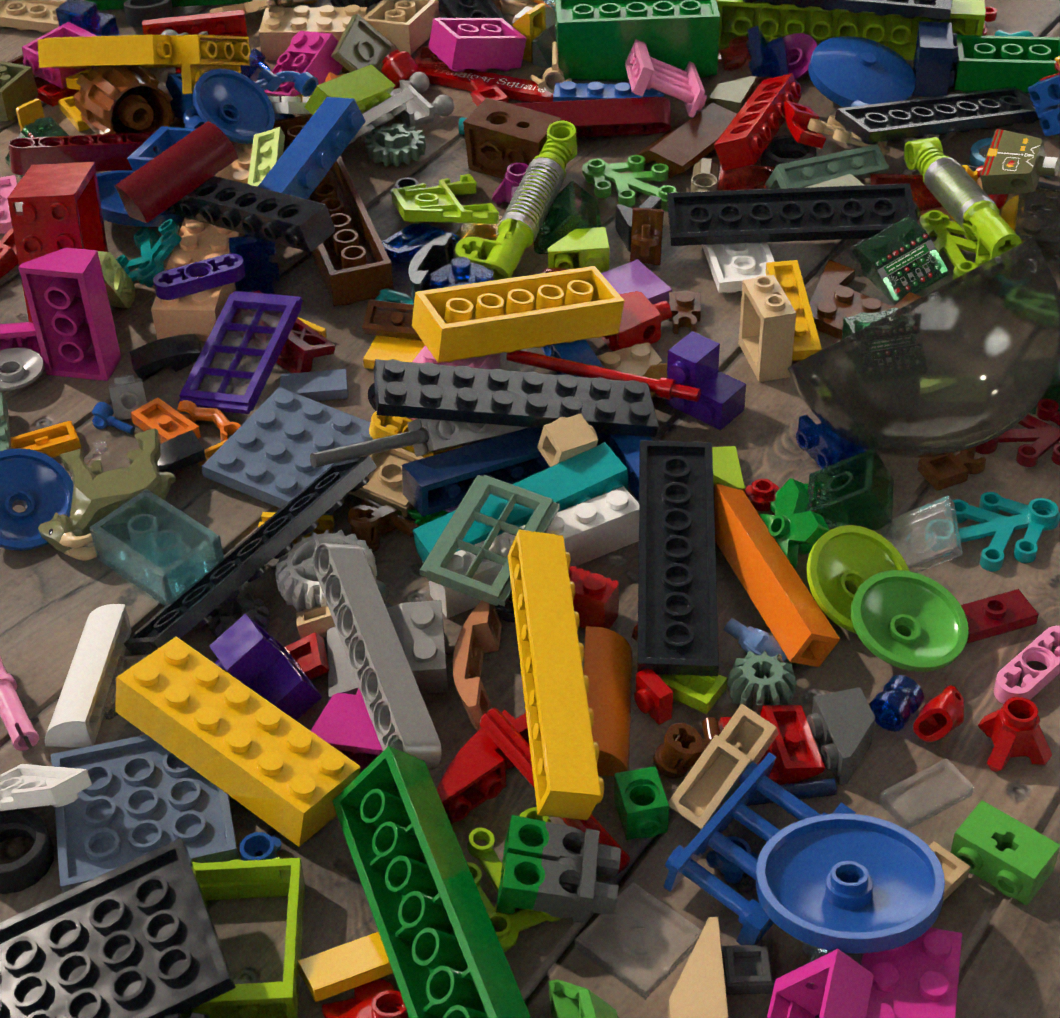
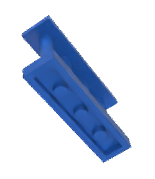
M770 752L759 765L752 762L740 777L739 783L741 785L688 846L686 848L681 845L677 846L665 863V867L669 870L663 886L666 890L671 892L685 876L739 916L738 922L743 926L736 942L740 945H757L774 922L763 910L760 902H757L755 899L748 901L699 865L697 861L711 847L756 880L758 860L721 833L733 819L740 822L766 842L780 831L746 806L757 792L766 796L799 821L827 814L826 812L818 813L768 778L776 760V756ZM841 802L832 814H855L856 812Z

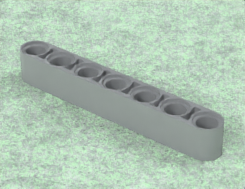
M320 543L314 553V570L382 750L384 751L388 746H391L424 760L428 770H434L438 767L441 760V743L363 549L358 544Z

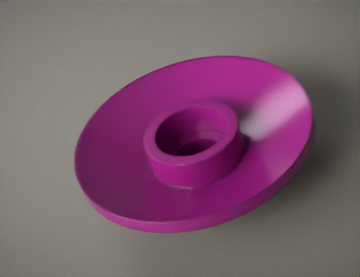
M793 33L780 39L772 47L768 55L767 65L771 74L774 77L793 73L795 80L806 75L812 53L818 46L816 41L810 35L804 33Z

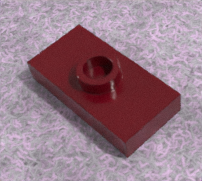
M1019 589L961 605L968 622L967 643L1037 624L1039 615Z

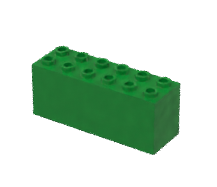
M555 0L558 65L564 74L565 81L568 78L629 80L625 62L635 39L646 43L650 57L684 71L689 61L693 62L700 78L717 75L720 14L716 0Z

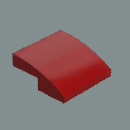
M763 705L760 716L775 725L779 733L757 763L759 765L769 752L776 756L768 778L778 785L799 782L823 773L825 766L802 705ZM732 717L720 718V733Z

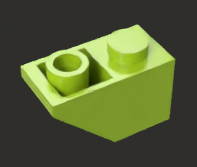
M605 227L574 229L548 248V273L595 266L600 273L610 269V247Z

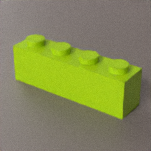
M370 64L317 85L304 108L313 115L327 97L354 98L363 114L391 98L392 95L390 93L394 89L395 84Z

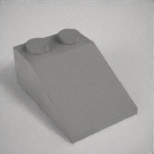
M441 600L400 603L387 608L421 694L448 692ZM336 626L327 629L329 700L336 693L356 695L358 684Z

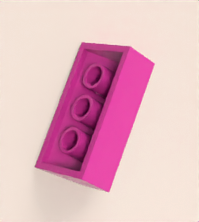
M63 248L22 263L19 266V272L46 374L108 381L122 357L98 251Z

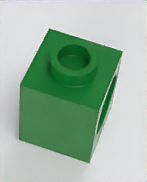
M656 766L614 773V802L626 840L641 837L651 838L658 834L667 833L669 804Z

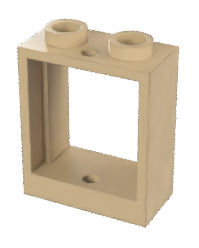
M775 275L758 276L743 280L738 344L759 382L791 376L796 311Z

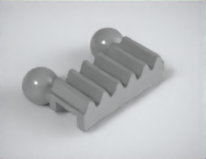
M423 72L413 73L407 81L400 80V88L394 89L390 93L394 96L408 87L414 97L405 103L408 108L397 115L398 119H402V122L406 123L408 128L433 122L434 114L442 117L449 116L455 106L453 99L448 95H439L430 104L420 94L424 93L429 87V78Z

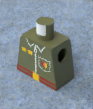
M996 129L980 173L983 191L987 195L1032 193L1036 190L1041 175L1057 177L1060 169V158L1046 157L1044 142L1041 138Z

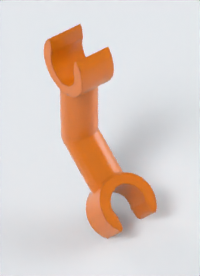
M188 400L180 401L177 407V411L186 412L181 414L192 422H195V420L213 422L220 430L221 442L227 440L228 435H233L241 426L237 422H230L224 413L217 408L197 407L195 403Z

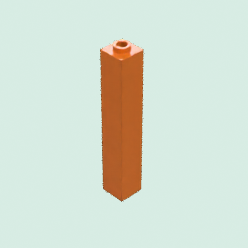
M715 483V542L789 662L820 667L840 641L839 636L775 538L770 535L767 526L745 492Z

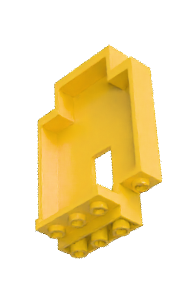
M122 35L37 39L39 68L92 69L91 66L140 65L144 68L181 67L183 94H193L194 86L198 79L210 70L228 69L241 73V65H250L249 57L251 50L249 37Z

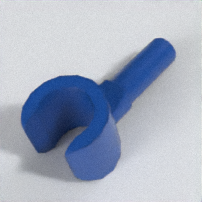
M98 402L92 410L94 415L92 422L97 429H104L108 425L129 434L134 433V426L113 417L114 411L109 404Z

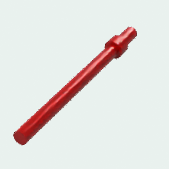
M523 350L507 352L506 355L507 361L580 377H601L621 381L635 380L647 383L650 392L656 393L657 397L672 400L673 397L698 402L701 396V389L676 384V380L661 377L658 380Z

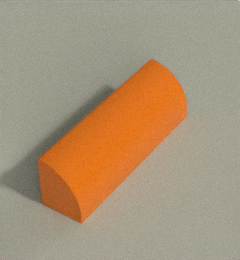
M586 626L583 674L587 675L589 679L588 708H592L594 712L592 736L593 742H597L599 746L598 776H614V773L629 771L632 648L628 641L615 631L602 627Z

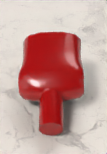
M954 686L945 687L941 694L931 699L920 709L919 715L913 724L914 733L920 739L926 742L937 741L963 723L964 699L958 689Z

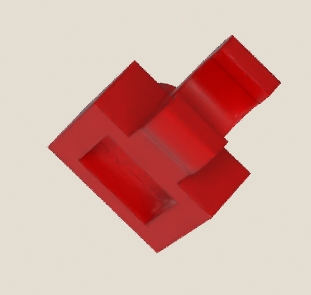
M481 77L470 80L475 91L470 92L472 101L477 106L486 98L509 104V97L496 84L487 86Z

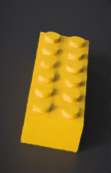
M595 266L417 291L415 292L412 327L438 363L453 362L460 359L484 357L486 355L514 352L533 347L541 348L546 345L564 342L571 343L576 340L601 338L607 335L618 334L625 300Z
M178 637L173 638L116 677V713L298 847L337 816L332 800L360 774V765Z

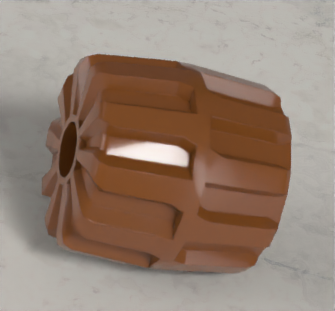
M140 65L91 66L92 70L89 73H81L76 83L81 87L80 91L74 94L75 106L81 112L82 120L97 135L156 132L161 126L169 127L170 123L174 122L175 111L171 108L170 104L173 98L169 90L148 69Z

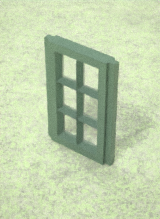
M477 475L420 568V575L427 577L429 581L495 606L499 604L505 607L512 594L508 557L489 551V548L500 530L515 536L518 530L546 533L559 510L560 504L553 502L551 498L490 476ZM490 494L508 501L498 519L479 513ZM515 504L534 510L524 529L505 522ZM474 521L493 527L482 547L462 541ZM457 549L476 555L465 576L446 569ZM483 559L503 565L492 586L472 579Z

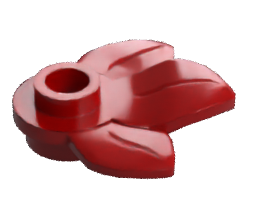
M377 979L354 988L355 998L322 1005V1013L325 1018H409L401 993L395 991L391 983L382 979Z

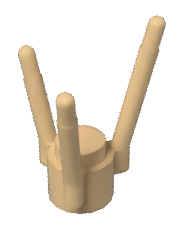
M557 42L552 44V67L544 72L543 79L535 75L530 76L531 80L538 84L540 89L545 88L551 93H554L555 83L565 81L564 74L558 65Z

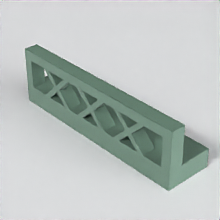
M878 144L779 164L775 167L765 185L767 189L805 188L848 174H852L858 180L885 175L889 167Z

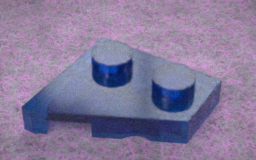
M412 223L383 240L382 244L389 259L393 263L402 264L411 261L414 255L427 243L450 232L425 223ZM453 234L454 249L460 241V236Z

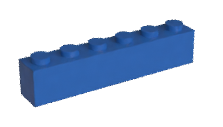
M327 97L258 187L308 199L366 122L355 99ZM244 234L248 240L271 242Z

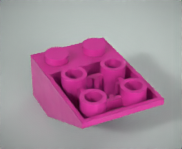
M299 31L292 38L291 44L285 53L278 58L272 72L274 74L282 71H294L300 74L309 72L318 79L319 85L325 82L329 72L337 75L343 67L331 56L339 41L332 33ZM293 82L281 83L279 88L273 92H270L268 89L264 90L268 96L295 97L300 94L295 90V83Z

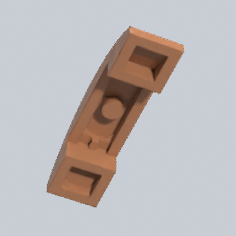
M482 600L471 612L459 633L452 664L457 691L476 731L481 729L479 724L481 717L492 709L491 702L481 681L484 653L499 651L502 623L495 606Z

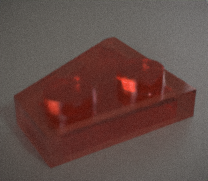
M720 164L717 191L765 189V183L775 167L749 165L723 171Z

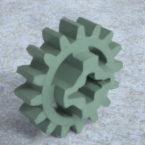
M392 123L391 127L381 125L379 130L372 129V134H367L366 140H364L368 159L374 158V163L376 164L383 161L384 166H399L400 162L410 164L411 159L419 160V155H424L426 149L423 131H416V126L407 128L406 123Z

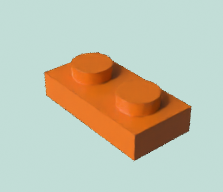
M158 397L131 412L133 424L141 430L147 431L154 428L158 430L161 444L191 430L197 439L201 437L198 425Z

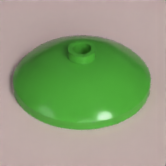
M904 570L881 572L865 580L853 598L851 619L858 637L874 655L890 665L915 672L939 670L954 662L966 645L968 622L963 608L951 592L929 577Z

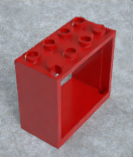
M95 162L31 165L7 198L19 266L22 263L63 248L108 252ZM15 202H23V212H16ZM24 291L29 323H32L33 321L29 310L26 294Z

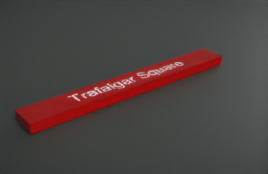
M414 59L420 67V72L428 76L430 84L475 91L470 80L481 77L487 86L496 84L509 99L530 103L553 102L554 93L547 91L545 88L540 89L538 84L532 80L472 69L456 72L450 70L449 66L445 64Z

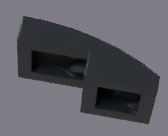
M185 334L150 342L130 351L134 372L142 379L168 364L177 372L197 361L202 349L196 334Z
M191 430L160 444L161 456L157 463L159 472L174 474L173 471L205 461V451Z

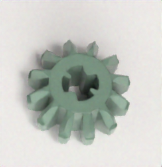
M766 650L761 655H755L748 651L745 659L736 658L733 669L728 674L727 686H729L733 704L741 705L742 703L760 715L763 705H789L794 693H796L797 681L795 680L792 664L783 663L781 654L771 657L768 656Z

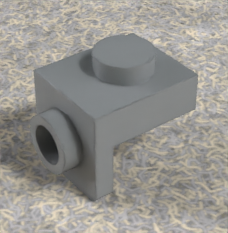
M134 374L115 377V383L108 384L115 418L118 420L130 419L131 412L147 404L142 379H134Z

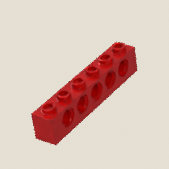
M793 73L762 80L715 142L714 146L723 171L754 165L785 122L783 109L785 100L798 103L801 99V86L798 81H795Z

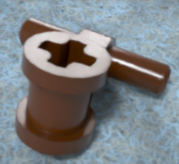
M365 498L361 506H355L348 511V522L351 524L350 534L355 533L358 540H365L369 549H372V552L379 549L380 536L397 529L410 537H414L413 529L419 527L415 522L405 518L402 512L391 505L383 506L370 498Z
M708 717L702 721L705 739H702L699 732L688 724L675 723L671 725L664 735V743L658 746L653 755V763L657 770L670 778L684 776L690 766H694L714 736L720 735L718 720L714 717Z

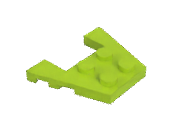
M470 174L460 175V181L450 183L449 178L441 179L438 186L426 188L425 183L392 189V202L403 220L409 223L499 224V212L492 203L461 205L454 196L476 194V181Z

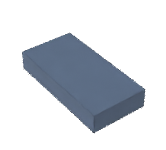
M346 369L280 374L281 388L314 401L348 398Z

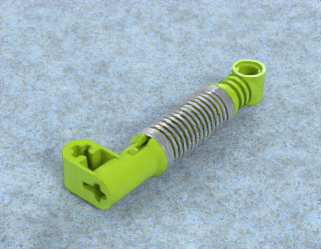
M556 121L547 128V140L540 154L535 156L530 162L523 179L519 183L514 197L499 223V235L496 241L479 237H466L456 244L455 251L458 270L463 278L476 282H486L512 277L525 249L530 247L535 241L546 215L550 211L553 201L565 179L567 163L577 155L576 128L571 122Z
M932 137L906 142L904 146V160L909 170H918L923 176V182L940 204L965 232L978 239L975 264L979 269L978 281L980 284L987 285L1004 282L1007 275L1016 278L1022 240L999 215V209L995 202L956 160L944 155L939 138Z

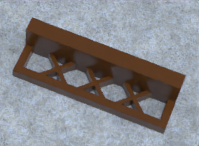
M377 300L368 301L362 326L364 334L422 341L412 327L414 305Z

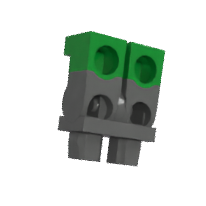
M512 815L504 844L496 912L514 914L515 908L546 912L557 918L572 917L573 922L586 923L589 912L613 914L618 899V885L595 881L596 875L616 878L620 865L621 848L600 844L599 831L586 829L584 833L574 827Z

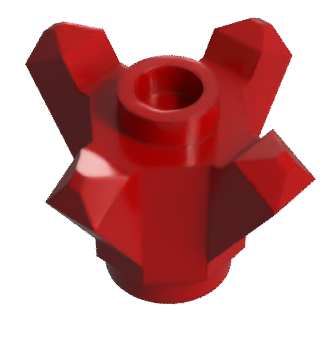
M1012 697L1004 703L1001 709L984 716L977 725L987 737L992 739L994 748L987 761V765L992 771L1003 770L1008 760L1012 757L1027 756L1030 758L1031 763L1036 765H1046L1052 757L1051 750L1039 725L1038 708L1031 700L1024 697Z

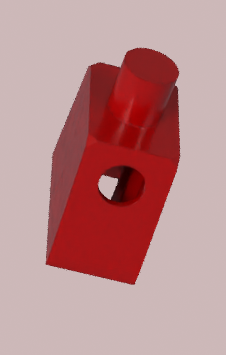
M639 291L619 294L625 300L618 334L601 337L602 340L612 351L632 347L636 344L647 342L653 344L659 341L661 338V322L672 317L669 303L662 301L652 304Z

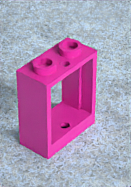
M67 22L37 39L90 37L97 35ZM37 39L22 46L24 66L32 67L34 75L62 89L67 87L66 77L89 69L39 68Z
M836 949L777 978L767 1018H815L817 1015H819V1018H866L874 974L839 949Z

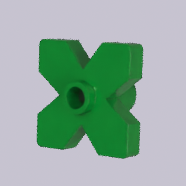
M790 478L777 492L775 515H759L767 526L770 535L775 538L795 569L797 567L798 554L805 555L810 553L816 541L829 531V527L822 515L813 511H806L810 495L802 482Z

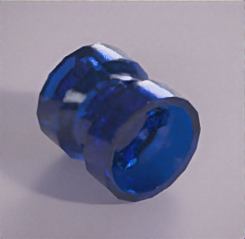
M894 675L884 685L883 692L878 693L869 703V706L875 716V722L887 731L896 732L900 731L910 720V715L914 714L921 707L925 696L921 687L913 679L904 675Z

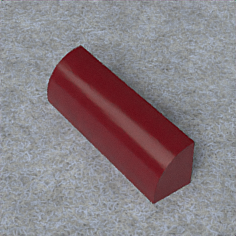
M207 121L117 183L115 187L129 217L148 223L239 157L224 132L215 124Z

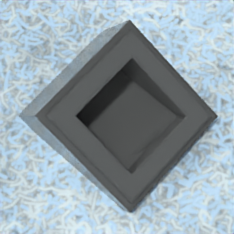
M544 30L532 41V63L544 68L552 67V44L554 40L548 30Z

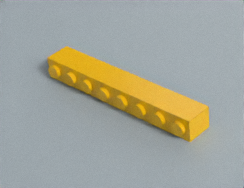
M518 530L508 553V564L538 816L588 820L596 804L601 803L603 799L604 781L602 777H598L599 746L597 742H593L592 736L594 712L592 708H588L587 702L589 679L587 675L583 674L584 645L578 640L579 613L574 611L573 606L575 584L569 578L571 557L570 553L565 551L563 535Z

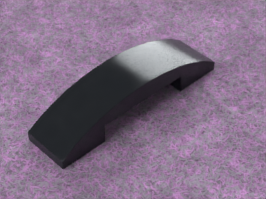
M446 233L430 241L412 258L408 274L413 305L415 292L431 290L430 283L435 275L448 274L455 264L456 257L452 233Z

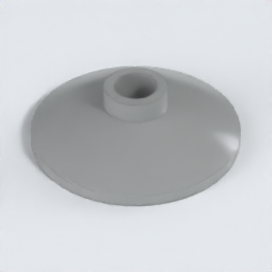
M27 348L0 350V391L16 390L37 380L44 370V363L40 354Z

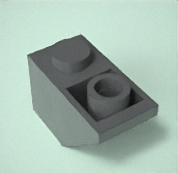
M861 687L814 696L812 714L807 716L814 739L817 738L821 745V756L824 766L827 770H832L838 785L848 783L872 742L875 716Z

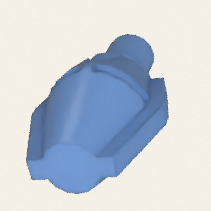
M731 618L726 624L724 631L739 640L738 644L741 645L746 653L751 651L755 655H761L766 650L768 656L773 657L781 654L783 663L788 661L779 643L773 635H769L770 633L758 628L754 629L751 626L747 628L734 618Z

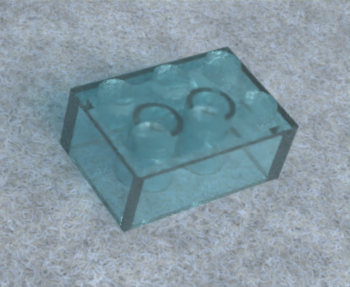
M148 489L89 527L97 559L164 606H168L224 558L219 535Z

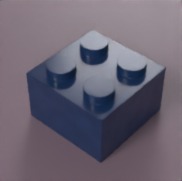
M919 21L913 72L916 78L914 96L947 95L948 87H953L955 76L953 63H957L958 46H956L957 33H953L952 23Z

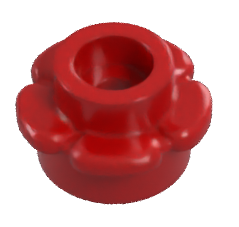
M757 479L752 482V485L746 487L745 494L756 510L768 511L771 510V502L775 501V494L779 487L768 479Z

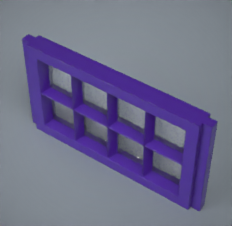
M234 291L233 294H230L179 395L178 404L180 401L188 400L195 403L197 407L217 408L223 412L250 414V411H253L302 309V298L300 296Z

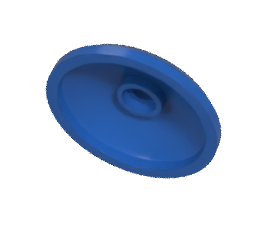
M214 69L204 73L196 82L193 90V101L199 116L204 123L209 121L215 124L230 141L241 144H253L254 135L272 130L275 122L273 105L264 90L247 76L233 70Z
M18 448L0 451L1 548L24 551L43 547L49 543L41 537L38 530L39 525L52 520L55 513L70 516L74 484L64 467L50 456L30 449ZM16 505L24 506L26 510L24 512L18 513L13 510V507Z

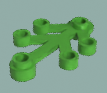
M641 155L628 157V162L612 164L595 158L582 166V174L585 176V180L594 184V195L596 197L607 198L611 196L612 184L607 181L610 180L615 183L618 192V204L627 207L635 205V192L633 190L649 196L653 195L662 198L661 209H664V211H668L667 193H678L676 188L671 185H664L658 188L643 182L667 180L669 168L667 165L659 163L654 164L651 167V171H643L645 169V158ZM627 171L633 172V173H622V174H621V173H618V172H627Z

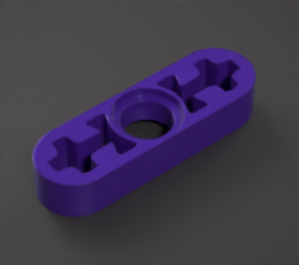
M229 253L162 271L153 278L156 296L163 300H173L240 281L246 274L244 260L238 254Z

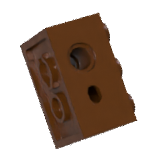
M486 98L463 122L469 169L504 179L509 165L513 163L529 165L535 156L540 154L547 140V128L550 124L561 121V118Z

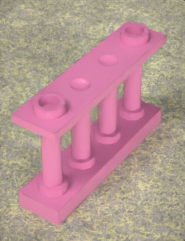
M635 39L625 62L632 93L643 97L646 89L650 90L652 88L684 101L688 116L694 118L696 111H701L707 98L695 64L689 61L685 71L650 57L646 43Z

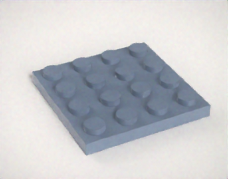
M278 387L202 465L203 477L282 508L333 465L313 467L310 462L311 453L373 440L369 434L370 422ZM349 493L343 497V500L349 496ZM335 511L329 514L324 513L323 515H332Z
M148 735L51 754V764L53 767L87 769L92 783L91 786L77 793L78 799L65 806L55 807L59 878L62 893L179 838H182L192 862H228L239 859L229 795Z

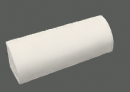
M125 604L104 605L92 611L88 616L45 736V746L83 748L95 744L126 650L123 643L130 638L132 632Z

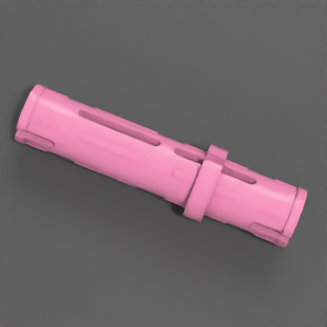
M0 657V716L12 740L13 747L18 751H25L29 747L24 736L28 737L33 747L37 744L39 736L16 692L17 683L13 676L6 672Z

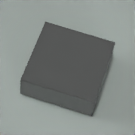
M769 945L723 946L722 957L727 995L773 993L774 980Z

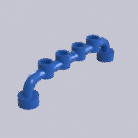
M263 69L258 75V81H255L263 90L268 89L270 92L277 90L281 83L293 82L295 83V90L304 97L311 96L318 85V79L309 72L300 74L294 71H282L274 74L269 69ZM192 101V107L185 111L183 120L185 128L197 129L204 122L195 108L194 101Z

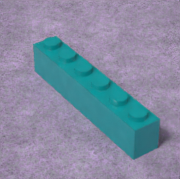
M602 443L512 485L553 499V502L560 504L559 512L623 486L628 491V469L606 443ZM490 494L479 513L498 519L508 501ZM515 504L505 522L517 527L526 525L534 510ZM455 511L413 529L416 551L423 563ZM474 521L462 541L473 545L483 542L487 539L493 527ZM500 530L498 535L506 532Z

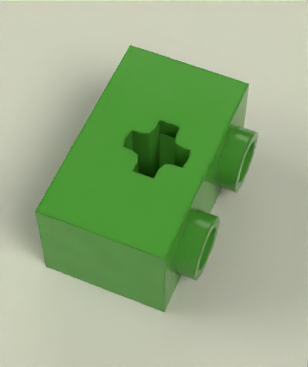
M981 800L954 833L950 853L970 866V874L976 875L996 887L1002 894L1013 897L1027 906L1053 873L1060 844Z

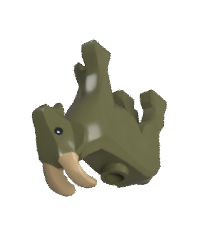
M154 428L135 434L139 449L127 452L126 457L131 464L129 467H119L103 472L100 459L93 461L91 466H86L82 449L60 454L65 470L72 473L74 479L70 516L55 513L52 520L39 525L38 530L41 537L57 551L75 559L87 561L97 557L102 551L100 546L83 547L96 538L95 534L91 533L95 528L102 524L119 521L132 522L140 516L153 513L159 509L166 501L170 485L176 482V477L170 472H159L157 462L161 456V438L157 429Z

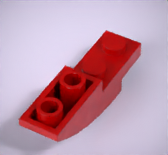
M506 710L502 711L501 713L529 743L526 712L515 719ZM482 728L459 750L446 769L437 788L451 824L463 820L471 810L487 799L490 800L498 796L503 788L506 787V769L515 767Z

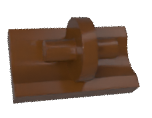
M633 208L630 262L639 260L641 263L661 265L664 209Z

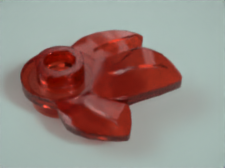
M739 36L729 41L728 48L718 51V63H723L724 70L734 71L744 66L746 60L756 59L761 51L759 47L753 46L749 37Z

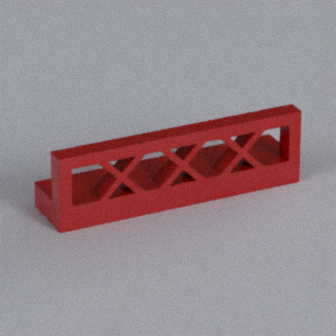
M244 10L142 20L144 35H161L165 30L171 29L178 34L198 35L203 31H208V35L248 37Z

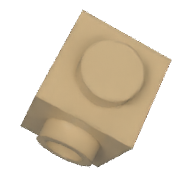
M580 413L568 418L560 417L552 423L544 425L537 448L548 465L552 467L596 447L598 438L595 429L588 425Z

